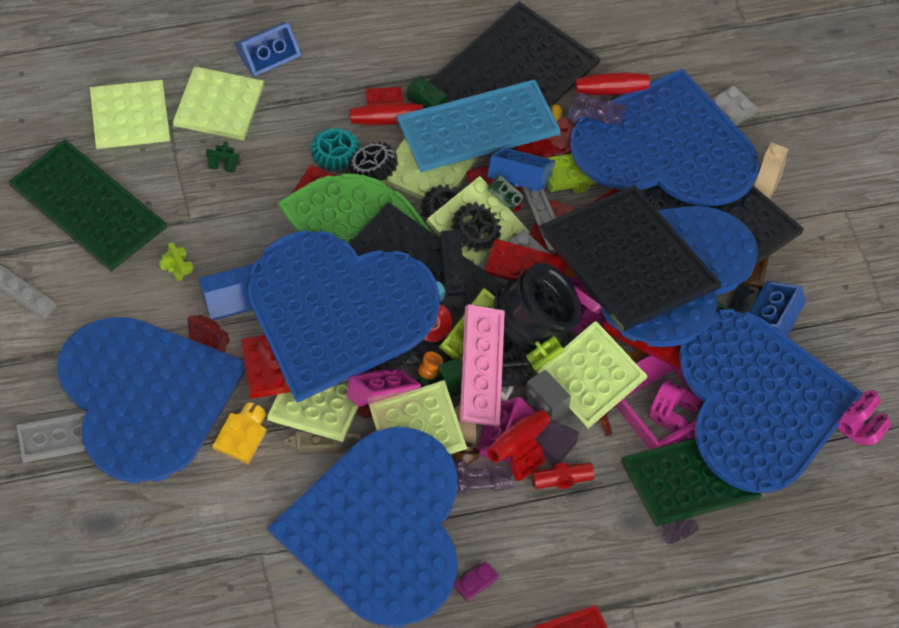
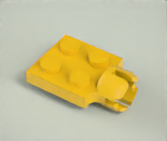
M251 402L244 405L241 413H230L212 446L214 450L248 465L267 432V429L261 426L266 417L265 410L259 405L254 409V403Z

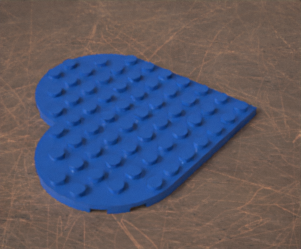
M683 68L651 82L649 89L624 94L589 110L579 118L571 134L570 149L572 157L580 170L592 180L619 190H624L633 185L639 190L658 185L672 197L693 205L718 206L738 200L753 187L759 170L758 155L753 144Z
M703 206L658 210L721 282V288L624 332L600 305L605 319L612 328H617L621 331L622 336L634 342L639 340L646 342L648 346L671 347L694 340L697 335L702 332L704 333L710 327L716 314L717 295L737 288V285L743 281L746 282L753 273L758 254L757 244L751 231L736 217L724 211Z
M299 231L273 242L264 250V254L254 263L248 285V294L253 310L297 403L349 379L352 375H358L412 349L431 331L440 308V294L435 278L427 266L420 260L418 261L410 257L409 254L399 251L383 252V250L357 256L354 249L346 241L324 231Z
M734 309L719 310L716 312L712 324L704 333L702 332L694 340L680 345L679 361L684 379L694 394L704 402L695 424V437L699 452L708 467L720 479L744 491L754 493L775 492L795 482L840 425L839 421L843 414L863 394L771 324L748 312L744 314L735 312Z
M124 317L97 320L77 330L63 345L57 362L58 379L62 390L66 392L75 405L87 411L82 424L83 445L87 456L106 475L129 483H140V481L153 480V482L169 478V475L178 470L182 471L197 455L246 373L245 361L243 359L149 323Z
M393 427L376 431L356 443L267 529L360 618L372 624L393 628L404 627V625L415 622L419 623L433 615L444 605L454 588L458 573V559L453 541L441 525L453 509L458 492V476L455 464L447 449L437 439L423 431L407 427Z

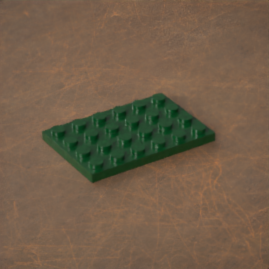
M696 439L624 456L621 459V463L655 527L759 500L761 497V493L738 489L720 479L703 460Z

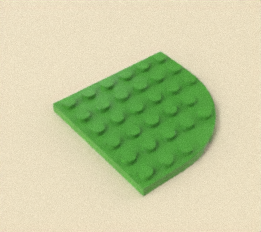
M342 174L332 177L331 175L309 183L277 203L278 208L296 232L308 230V232L324 231L334 234L335 237L346 241L348 244L356 238L388 202L430 231L414 207L402 194L386 186V183L364 175Z

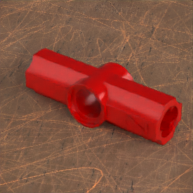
M564 462L554 465L551 469L532 471V482L535 490L557 486L559 489H566L574 483L591 481L595 477L591 462L569 465Z

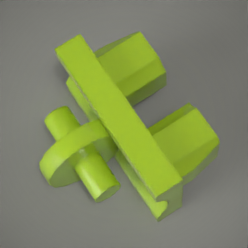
M169 243V249L161 256L162 260L159 262V266L162 270L172 272L176 281H182L184 275L192 273L194 266L191 261L183 262L186 258L184 247L176 248L174 243Z
M552 336L542 345L539 341H536L537 348L526 355V357L537 371L562 353L564 349L557 338Z

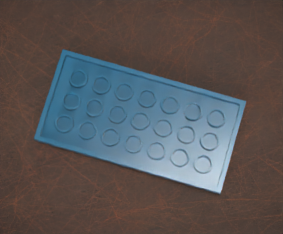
M535 80L397 116L399 127L420 172L494 153L501 148L509 149L560 135V128Z

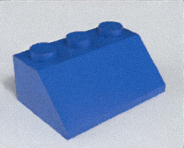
M280 22L234 42L241 60L253 76H257L302 56L289 22Z
M501 148L491 155L488 177L493 178L495 181L497 175H501L512 186H525L531 191H539L546 187L555 165V160Z
M254 264L199 278L200 292L210 321L253 310L249 299L248 285Z
M767 280L749 313L762 318L781 333L788 336L806 303L802 286Z

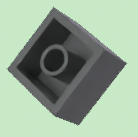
M546 369L527 381L525 402L535 410L534 413L539 410H544L550 416V423L547 425L549 429L568 417L571 396Z

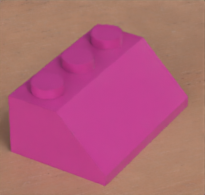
M396 368L393 369V372L385 369L352 375L349 377L347 398L357 406H364L365 404L375 403L419 389L421 384L403 370L398 371Z
M520 397L502 401L500 406V425L497 427L484 425L476 447L480 451V456L489 458L487 450L497 438L519 420L533 414L535 410ZM511 456L501 460V462L511 461Z

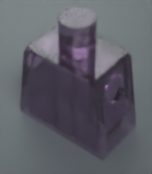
M550 420V423L535 441L541 445L545 459L554 466L561 463L576 445L579 432L554 420Z

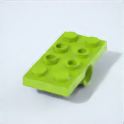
M572 154L547 158L555 160V165L547 183L551 192L572 188L575 194L585 192L590 185L598 184V182L592 180L580 170Z
M484 288L471 305L494 309L495 296ZM465 313L439 346L453 359L460 357L462 363Z

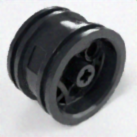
M536 263L520 274L518 280H512L501 287L494 297V309L505 311L504 332L513 342L527 350L533 351L537 348L536 341H539L542 345L552 336L556 337L557 334L567 332L580 321L581 304L575 288L562 272L546 263Z

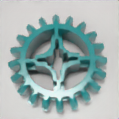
M338 126L335 129L329 127L328 130L322 129L321 133L317 132L316 137H313L310 145L311 156L314 162L318 163L319 168L324 167L326 171L332 169L333 172L335 169H339L341 172L342 168L348 170V162L352 160L355 151H359L360 143L356 135H352L351 130L346 132L345 127L343 129H339Z

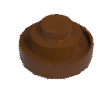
M465 442L467 449L453 453L451 456L454 457L458 464L467 466L469 463L479 459L480 451L474 448L473 444Z

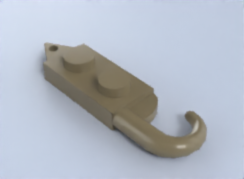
M296 431L295 435L283 441L284 445L295 449L296 453L336 452L343 446L341 441L306 431ZM348 432L344 440H356L359 442L363 438L355 432Z

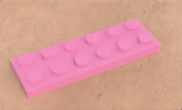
M474 305L465 306L460 421L494 427L500 425L505 313L503 310Z

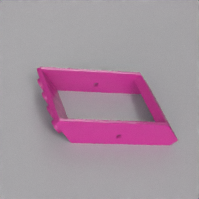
M647 355L635 362L644 371L647 378L627 396L672 371L677 374L691 393L694 394L685 381L681 369L652 355ZM624 398L615 405L650 450L696 439V420L658 441Z

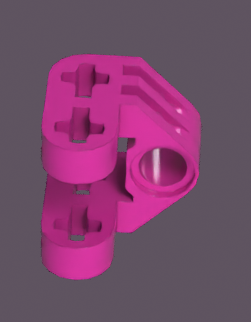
M575 286L580 302L587 309L577 325L570 330L580 335L595 321L603 327L606 319L599 302L587 290L580 286Z
M667 380L658 391L651 407L650 418L655 423L676 432L688 425V421L673 412L675 406L677 405L690 412H696L702 401L695 394L687 391L685 387H679V384H672L671 380Z
M875 390L865 392L858 401H854L839 421V430L857 444H876L892 425L886 413L878 414L868 424H864L865 420L871 416L881 403L878 392Z

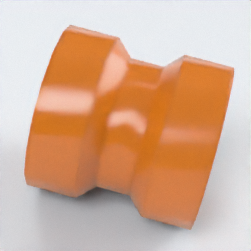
M427 352L418 367V373L423 378L434 379L437 375L438 365L443 362L442 357L435 352Z

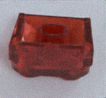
M193 315L187 318L190 340L217 349L221 353L226 352V346L229 344L230 339L228 333L221 330L219 323L204 315Z

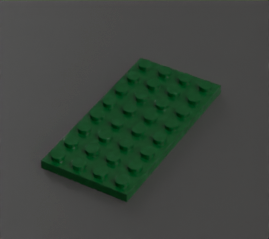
M66 139L9 181V185L111 272L167 228V223Z

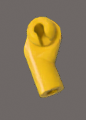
M557 104L552 105L550 110L555 120L558 121L562 117V108Z

